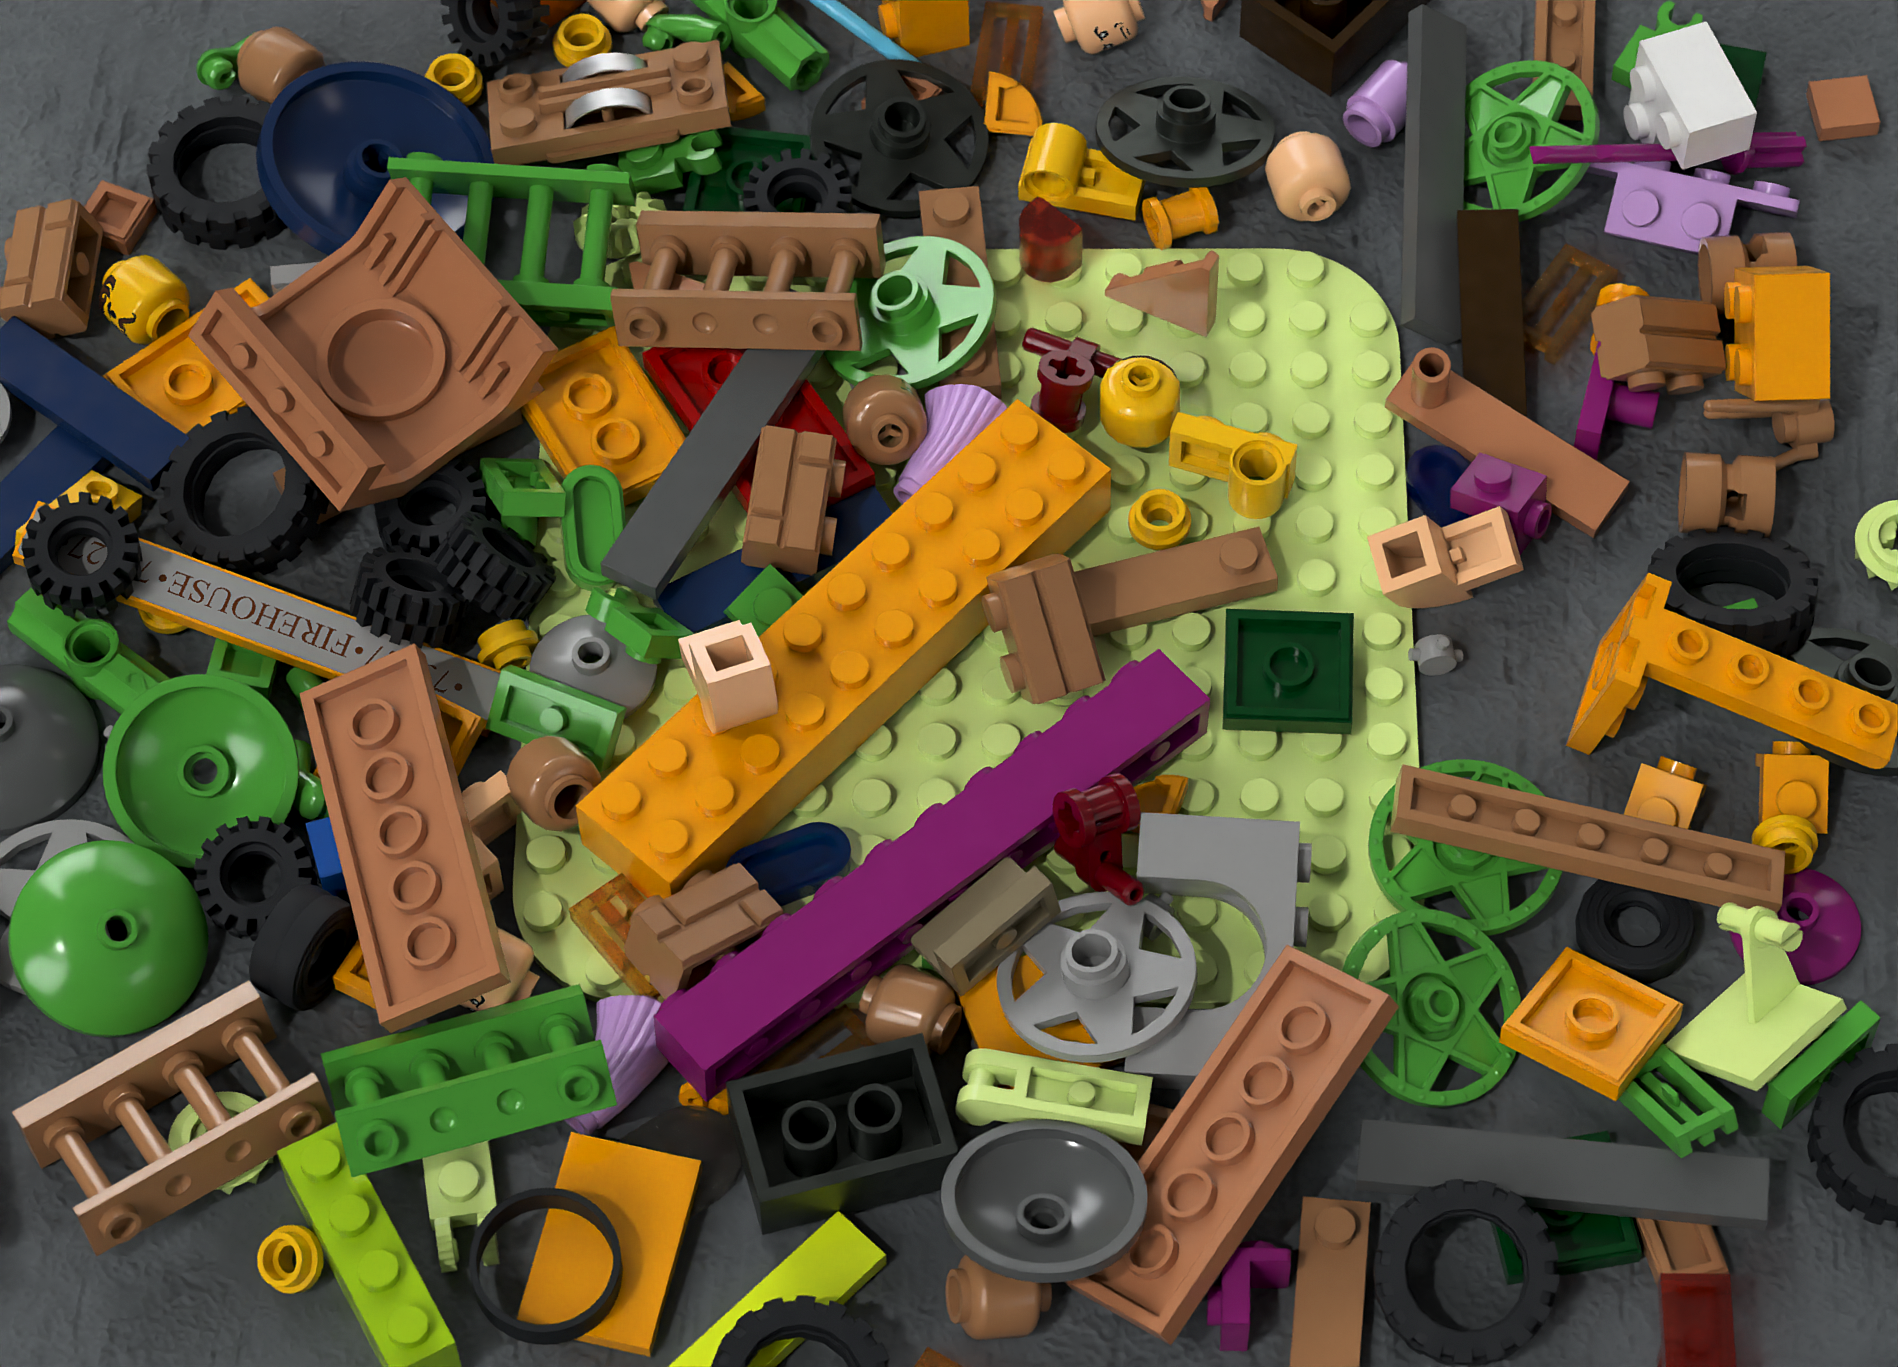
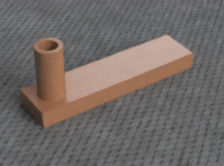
M1430 347L1418 352L1411 365L1386 398L1385 408L1471 462L1479 453H1483L1547 475L1546 503L1551 504L1552 513L1594 539L1627 492L1630 481L1451 371L1450 359L1441 349Z

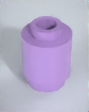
M1384 61L1349 98L1347 110L1343 114V122L1348 132L1360 143L1369 147H1377L1382 142L1393 140L1406 126L1407 62Z

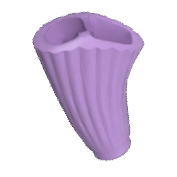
M968 384L944 385L928 390L924 396L927 433L924 441L909 459L899 477V483L893 489L898 501L903 505L1008 407L997 397L979 386Z
M618 995L601 999L596 1003L597 1027L595 1041L601 1039L617 1105L565 1119L566 1123L578 1133L590 1136L595 1129L602 1128L624 1110L669 1063L656 1048L653 1016L662 1004L656 998L647 995Z

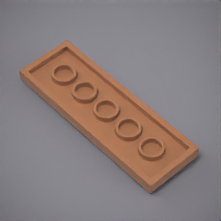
M414 643L299 693L380 1024L390 1033H393L511 983L426 655Z
M1286 945L1137 1163L1146 1182L1148 1200L1145 1225L1136 1243L1122 1258L1111 1266L1087 1277L1064 1282L1076 1292L1167 1344L1172 1345L1398 1010L1399 1006L1391 996Z

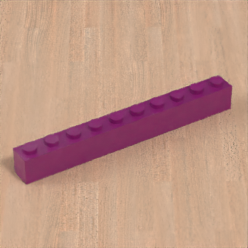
M1157 649L1141 662L1133 660L1127 663L1115 674L1108 686L1093 697L1086 695L1077 699L1069 706L1062 719L1043 733L1035 731L1026 736L1018 744L1013 755L994 769L992 767H985L978 771L967 782L964 790L944 805L936 803L927 808L918 817L914 827L894 841L887 839L876 845L868 853L864 863L844 878L836 876L825 882L815 893L813 900L793 915L785 913L774 919L766 927L761 938L742 952L732 951L726 954L714 965L709 976L689 990L680 989L667 997L653 1016L656 1048L699 1095L708 1102L726 1088V1082L739 1079L865 986L873 976L880 975L914 949L911 942L912 936L1002 859L1009 857L1023 869L1052 848L1060 836L1053 816V799L1058 792L1070 788H1075L1082 792L1098 786V782L1102 777L1114 773L1124 775L1134 787L1205 735L1208 727L1210 698L1160 649Z

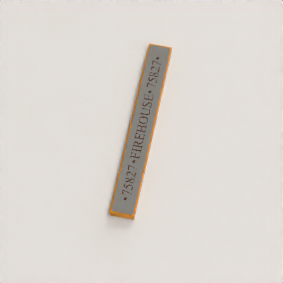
M37 501L29 520L33 519L39 522L38 509L45 504L44 502ZM49 505V507L52 510L57 508L55 506ZM26 527L12 554L14 563L23 567L25 565L21 548L22 538L28 539ZM75 536L67 540L60 548L58 563L68 573L88 575L97 571L103 565L107 557V547L94 536ZM139 537L143 560L140 561L142 570L139 582L132 581L134 592L127 600L122 595L116 598L118 602L329 680L410 645V641L401 639L400 645L389 642L391 636L388 634H383L378 638L370 633L372 625L361 627L356 622L357 618ZM423 642V646L420 649L426 655L435 693L488 720L501 671L440 648H431L427 643ZM485 724L480 735L488 737L490 730L485 729Z

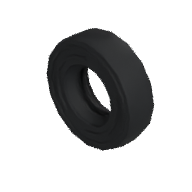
M1598 879L1583 895L1575 920L1577 944L1583 955L1642 984H1650L1670 976L1687 958L1695 933L1693 909L1688 899ZM1636 906L1648 910L1656 917L1660 924L1659 936L1652 943L1644 946H1631L1622 943L1614 936L1610 929V919L1618 910Z

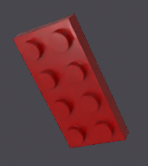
M653 347L643 352L642 356L644 368L689 432H691L747 349ZM806 379L775 427L794 429L797 433L807 431L833 435L837 439L834 459L846 461L841 498L828 496L827 507L872 485L876 487L875 472L867 461L854 450L846 432ZM757 453L731 490L747 514Z

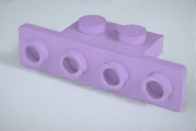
M1669 161L1634 162V164L1628 162L1591 163L1586 171L1587 173L1616 179L1604 234L1698 255L1702 237L1729 235L1736 205L1796 218L1800 203L1799 200L1788 198L1790 188L1782 185L1755 181L1753 190L1729 185L1731 176L1715 170L1695 168L1693 177L1670 172L1672 163Z

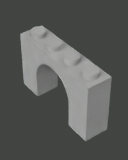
M1141 812L1137 880L1144 885V893L1162 894V892H1167L1170 895L1206 897L1220 900L1235 907L1249 919L1258 932L1264 950L1265 961L1255 983L1240 998L1215 1009L1187 1010L1180 1022L1160 1041L1145 1050L1125 1057L1124 1072L1153 1077L1151 1088L1188 1090L1285 946L1306 947L1308 907H1296L1297 882L1310 883L1312 843H1299L1300 822ZM1135 1006L1134 1033L1142 1030L1158 1018L1166 1008Z

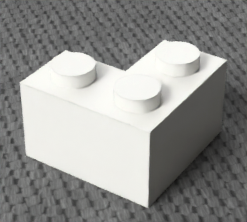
M1707 21L1639 42L1636 65L1630 71L1632 88L1629 105L1624 107L1623 112L1625 125L1632 139H1640L1642 144L1660 143L1664 149H1671L1682 170L1749 150L1757 111Z

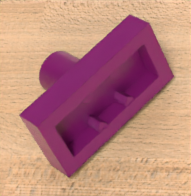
M1599 341L1574 442L1575 448L1596 461L1607 419L1652 429L1660 392L1651 390L1630 392L1627 385L1617 384L1615 380H1606V378L1601 377L1597 349L1601 346Z

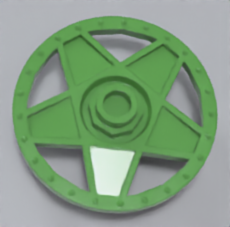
M1526 60L1494 68L1477 77L1466 86L1465 117L1472 136L1465 140L1464 187L1487 182L1493 209H1518L1519 222L1547 211L1564 199L1580 182L1591 163L1533 164L1529 147L1598 145L1600 133L1599 113L1594 98L1583 82L1574 73L1557 64L1546 61ZM1539 77L1514 101L1492 89L1497 85L1518 78ZM1571 90L1581 105L1584 124L1583 133L1557 123ZM1568 168L1550 188L1530 200L1536 179L1545 171ZM1463 200V210L1491 209L1467 203Z
M934 236L907 237L884 244L886 262L907 255H911V257L901 270L889 272L881 278H854L850 293H856L863 341L861 351L826 350L824 352L833 370L850 384L856 386L860 381L875 375L859 369L893 355L907 374L892 376L904 379L915 390L930 386L961 368L973 357L987 338L994 322L997 306L994 282L987 267L976 253L968 247L950 239ZM950 257L958 260L974 273L980 288L946 285ZM974 323L964 341L942 359V334Z
M1455 759L1421 767L1422 769L1452 776L1471 777L1470 780L1546 797L1535 785L1518 773L1485 761ZM1396 784L1390 788L1377 806L1372 818L1368 840L1370 866L1380 890L1400 912L1412 909H1429L1415 901L1452 891L1471 917V919L1464 920L1480 929L1486 936H1491L1514 929L1534 917L1552 898L1561 880L1563 872L1561 870L1412 836L1407 837L1415 847L1390 872L1386 864L1383 837L1386 823L1389 817L1392 818ZM1549 869L1537 891L1518 907L1510 911L1507 877ZM1423 925L1425 928L1435 932L1455 936L1449 931Z
M1412 909L1393 914L1377 922L1354 944L1346 958L1342 972L1358 979L1369 952L1387 935L1390 977L1366 982V984L1389 994L1399 1006L1383 1030L1384 1033L1393 1035V1074L1373 1053L1372 1049L1360 1064L1361 1068L1378 1086L1389 1094L1410 1104L1422 1107L1446 1108L1456 1106L1485 1094L1502 1079L1517 1052L1499 1043V1037L1478 1010L1496 983L1499 987L1504 1011L1503 1024L1520 1005L1521 999L1518 986L1506 959L1492 940L1480 929L1461 917L1448 912L1433 909ZM1423 925L1449 931L1470 944L1475 951L1445 961ZM1447 1058L1482 1074L1476 1081L1461 1089L1440 1092L1429 1091Z

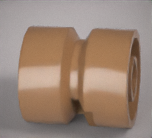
M1791 233L1753 234L1749 243H1743L1737 235L1702 237L1698 250V284L1701 301L1711 302V304L1716 305L1718 316L1725 315L1724 289L1726 282H1734V268L1797 266L1796 250Z
M1684 452L1678 494L1679 532L1688 533L1696 529H1705L1709 533L1717 532V527L1728 526L1735 528L1736 533L1747 534L1749 529L1765 533V538H1769L1773 525L1776 496L1775 458L1773 456L1737 455L1734 461L1728 464L1717 453ZM1727 490L1738 492V497L1726 499Z

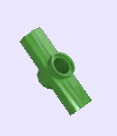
M691 0L709 18L730 27L732 38L729 46L734 53L744 58L756 59L790 91L797 89L805 92L819 81L822 72L829 65L828 51L777 6V0Z
M32 588L15 602L13 613L7 620L11 633L70 676L74 686L85 697L102 700L120 715L143 692L170 679L120 642L117 631L110 623L101 619L86 618V615L77 609L75 617L64 615L61 605H57L52 610L45 605L42 594L37 596ZM99 656L104 657V658H102L101 660L96 661V662H92V663H89V662H88L89 660H91L92 658H95V657H99Z

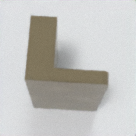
M1006 857L912 936L911 942L914 949L962 997L1057 916L1061 909L1052 882L1036 866L1025 872L1013 859Z

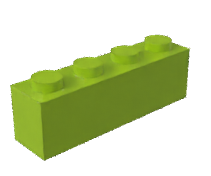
M337 1122L278 1150L277 1154L287 1186L310 1230L320 1241L323 1255L381 1367H462L456 1343L368 1176L363 1174L351 1177Z

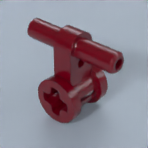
M1031 327L1024 335L1022 347L1024 351L1041 356L1037 370V377L1041 383V388L1033 396L1030 408L1064 434L1074 432L1084 423L1086 406L1082 397L1083 393L1091 387L1093 376L1103 378L1107 369L1118 360H1121V358L1101 352L1100 344L1076 337L1073 341Z
M1114 773L1102 777L1098 782V786L1082 792L1075 788L1058 792L1053 799V816L1060 834L1054 845L1055 853L1075 867L1077 877L1098 892L1108 891L1128 906H1133L1140 902L1145 892L1144 885L1123 870L1121 834L1136 829L1141 817L1139 800L1130 781L1124 775Z

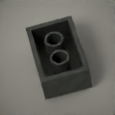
M923 1033L726 1082L729 1118L762 1235L829 1219L837 1211L844 1215L941 1190L944 1174L955 1155L959 1154Z

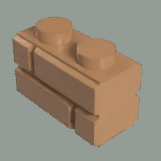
M71 198L49 203L47 208L35 206L17 210L13 235L5 242L4 252L8 264L4 286L0 287V316L6 322L15 316L47 339L55 338L57 333L66 336L87 331L104 228L79 201Z
M1631 295L1597 306L1591 313L1595 341L1601 342V346L1597 349L1601 377L1606 378V380L1627 381L1630 392L1650 391L1666 385L1667 394L1669 395L1692 393L1704 388V379L1720 375L1726 369L1723 344L1721 340L1716 338L1720 333L1717 307L1711 304V302Z
M768 425L761 428L742 546L741 562L746 566L766 568L771 564L774 568H781L785 572L813 575L817 572L819 554L832 556L837 518L825 516L828 496L841 498L846 461L834 459L837 439L833 435L807 431L797 433L794 429Z
M1059 553L1051 554L986 577L991 593L982 596L983 609L992 631L995 633L1002 630L1009 654L1000 657V665L1011 693L1020 691L1021 697L1032 704H1041L1065 696L1070 692H1077L1106 681L1070 558Z
M740 863L733 864L715 874L709 869L702 870L685 884L682 891L666 899H663L660 895L651 896L634 910L630 918L631 926L624 946L625 956L643 976L648 975L650 977L651 985L666 999L677 990H689L709 976L714 965L726 954L732 951L742 952L760 939L766 927L783 914V909L765 889L759 890L758 882Z

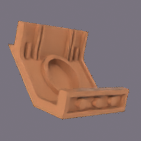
M406 177L388 181L363 223L346 244L262 304L250 308L234 288L216 290L188 335L339 512L404 496L545 389L537 381L558 351L556 345Z

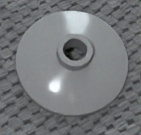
M582 615L568 619L547 632L533 652L530 672L626 707L624 719L640 709L651 695L657 678V664L644 663L629 656L625 652L626 645L604 630L606 623L590 615ZM590 656L602 657L598 662L591 664L581 661Z

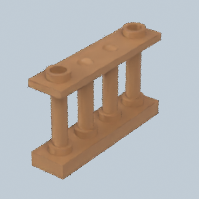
M641 210L636 223L642 263L651 265L643 289H612L610 299L618 346L861 351L863 341L856 293H850L854 278H881L883 276L886 259L880 214ZM674 273L678 275H708L703 290H669ZM734 276H768L763 291H729ZM794 277H828L824 292H789Z
M249 980L12 1111L23 1137L41 1169L62 1158L88 1199L73 1207V1210L96 1256L118 1244L129 1241L137 1233L277 1155L278 1150L335 1122L320 1081L314 1072L291 1084L264 1046V1044L277 1037L262 999ZM240 1058L267 1098L232 1118L205 1077ZM181 1091L208 1132L172 1151L146 1110ZM122 1124L148 1165L112 1185L86 1144Z

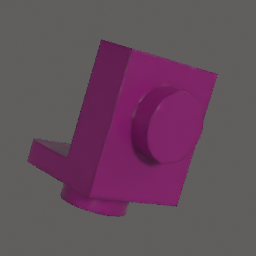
M1479 453L1450 489V508L1474 516L1500 506L1508 513L1518 551L1521 555L1533 538L1540 539L1544 535L1551 519L1552 506L1546 503L1547 475Z
M1246 1241L1238 1245L1220 1272V1284H1212L1207 1291V1326H1220V1351H1247L1250 1329V1288H1287L1291 1267L1290 1249L1275 1248L1274 1245L1264 1241Z

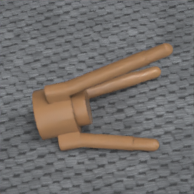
M1724 399L1706 400L1703 405L1705 409L1703 415L1707 419L1772 417L1773 432L1777 441L1780 444L1788 443L1792 447V449L1774 457L1776 471L1798 461L1818 458L1817 444L1831 442L1834 436V415L1828 399L1766 401Z

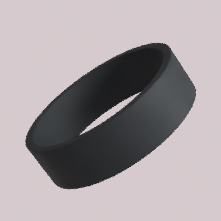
M535 1188L517 1193L505 1199L486 1215L471 1243L469 1271L477 1303L487 1319L496 1328L522 1342L552 1345L568 1342L588 1333L607 1316L620 1291L622 1259L615 1229L598 1206L587 1198L568 1190ZM537 1209L566 1210L585 1218L603 1234L613 1254L611 1276L598 1300L582 1314L556 1324L536 1325L508 1316L490 1301L481 1286L479 1278L481 1259L492 1236L514 1217Z

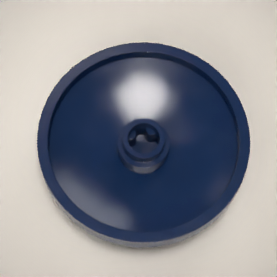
M375 62L335 63L309 71L292 81L272 102L265 116L256 150L259 180L271 207L286 226L299 238L328 256L354 236L388 181L391 180L387 170L388 157L406 158L408 154L413 152H425L437 155L443 161L495 164L491 143L483 127L472 112L452 93L415 72ZM433 193L431 206L463 241L468 195Z

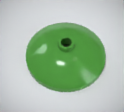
M209 674L184 675L163 681L139 695L123 711L116 721L106 744L103 758V785L109 808L115 820L130 840L139 846L158 853L173 865L194 868L196 858L201 859L203 856L202 844L207 838L213 841L219 835L216 829L225 823L228 828L238 825L236 818L248 816L250 821H259V816L271 818L272 822L280 825L281 822L285 823L293 807L298 790L299 758L293 735L286 721L275 706L262 694L239 681L227 677ZM205 758L212 760L217 767L216 778L208 784L199 782L194 775L196 763Z
M113 840L92 841L70 847L56 854L40 866L24 885L15 902L8 934L9 953L15 975L28 998L41 1012L56 1023L72 1031L95 1037H123L146 1031L160 1024L176 1012L190 997L201 978L208 953V926L205 912L200 903L201 901L182 872L170 861L148 848L133 843ZM110 920L122 922L127 928L126 940L120 942L111 940L105 932L106 922Z

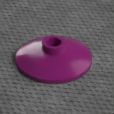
M1805 868L1797 873L1784 874L1782 906L1777 916L1780 920L1798 924L1800 926L1798 930L1803 932L1801 944L1794 951H1786L1787 956L1801 985L1807 986L1824 982L1843 971L1857 951L1861 937V920L1858 909L1847 891L1835 880L1823 873ZM1797 910L1805 913L1809 918L1798 921L1791 918L1787 911ZM1729 931L1733 946L1744 961L1743 939L1740 934Z

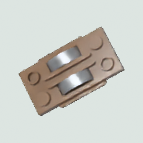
M719 40L703 43L691 41L680 44L676 48L637 55L618 52L597 54L584 58L570 67L528 75L522 73L511 74L500 80L487 82L490 141L495 164L521 165L548 160L550 163H561L671 143L678 140L680 135L731 126Z

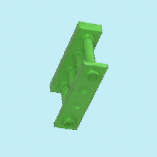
M413 152L408 154L406 158L388 157L387 170L391 179L406 177L430 205L433 193L468 195L463 242L484 265L493 197L528 199L520 274L514 276L513 280H497L538 326L605 330L615 326L610 294L612 289L618 288L610 287L605 282L613 205L636 206L637 194L630 172H623L620 168L609 164H591L585 170L443 161L439 156L425 152ZM553 201L589 203L580 279H576L573 284L550 283L549 280L544 278Z
M580 984L321 1053L351 1177L617 1105L601 1039L596 1041L594 1039Z

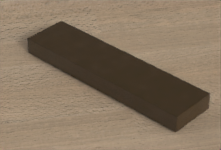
M1518 209L1457 210L1456 229L1462 377L1527 417Z

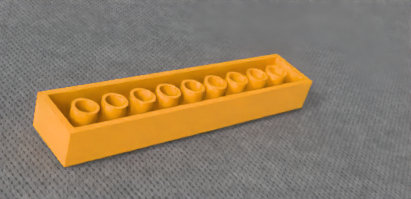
M1020 400L1014 401L758 637L771 664L778 701V713L713 734L704 719L701 701L697 693L576 805L582 844L647 898L660 895L663 899H666L682 891L685 884L698 872L709 869L715 874L736 864L989 625L982 604V596L991 593L986 577L1051 554L1059 553L1063 555L1110 511L1111 468Z

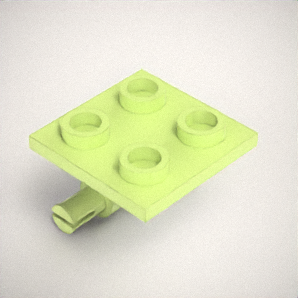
M1728 902L1719 909L1717 923H1722L1719 926L1720 929L1741 935L1743 939L1745 973L1668 1041L1665 1046L1689 1067L1758 1091L1763 1085L1774 1079L1779 1071L1810 1042L1820 1037L1824 1030L1847 1010V1007L1842 998L1799 983L1786 951L1796 950L1801 944L1803 932L1798 930L1800 928L1798 924L1780 920L1773 910L1762 906H1753L1747 909Z

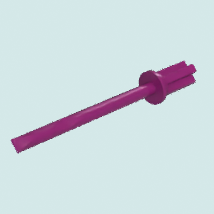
M1755 132L1752 134L1749 150L1716 160H1721L1724 169L1732 175H1739L1746 168L1799 167L1804 163L1802 151L1807 145L1804 136H1797L1796 132ZM1660 143L1529 147L1533 164L1677 161L1672 150L1664 149Z

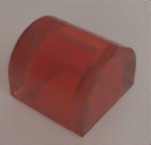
M1038 196L1022 210L1019 218V261L1024 272L1038 281L1057 282L1066 279L1082 266V227Z

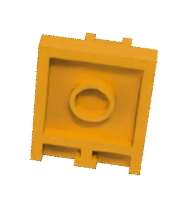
M1648 572L1599 642L1566 744L1570 748L1590 755L1604 735L1614 738L1622 724L1627 708L1634 710L1637 707L1649 677L1866 767L1882 769L1890 761L1898 733V704L1664 609L1672 582Z

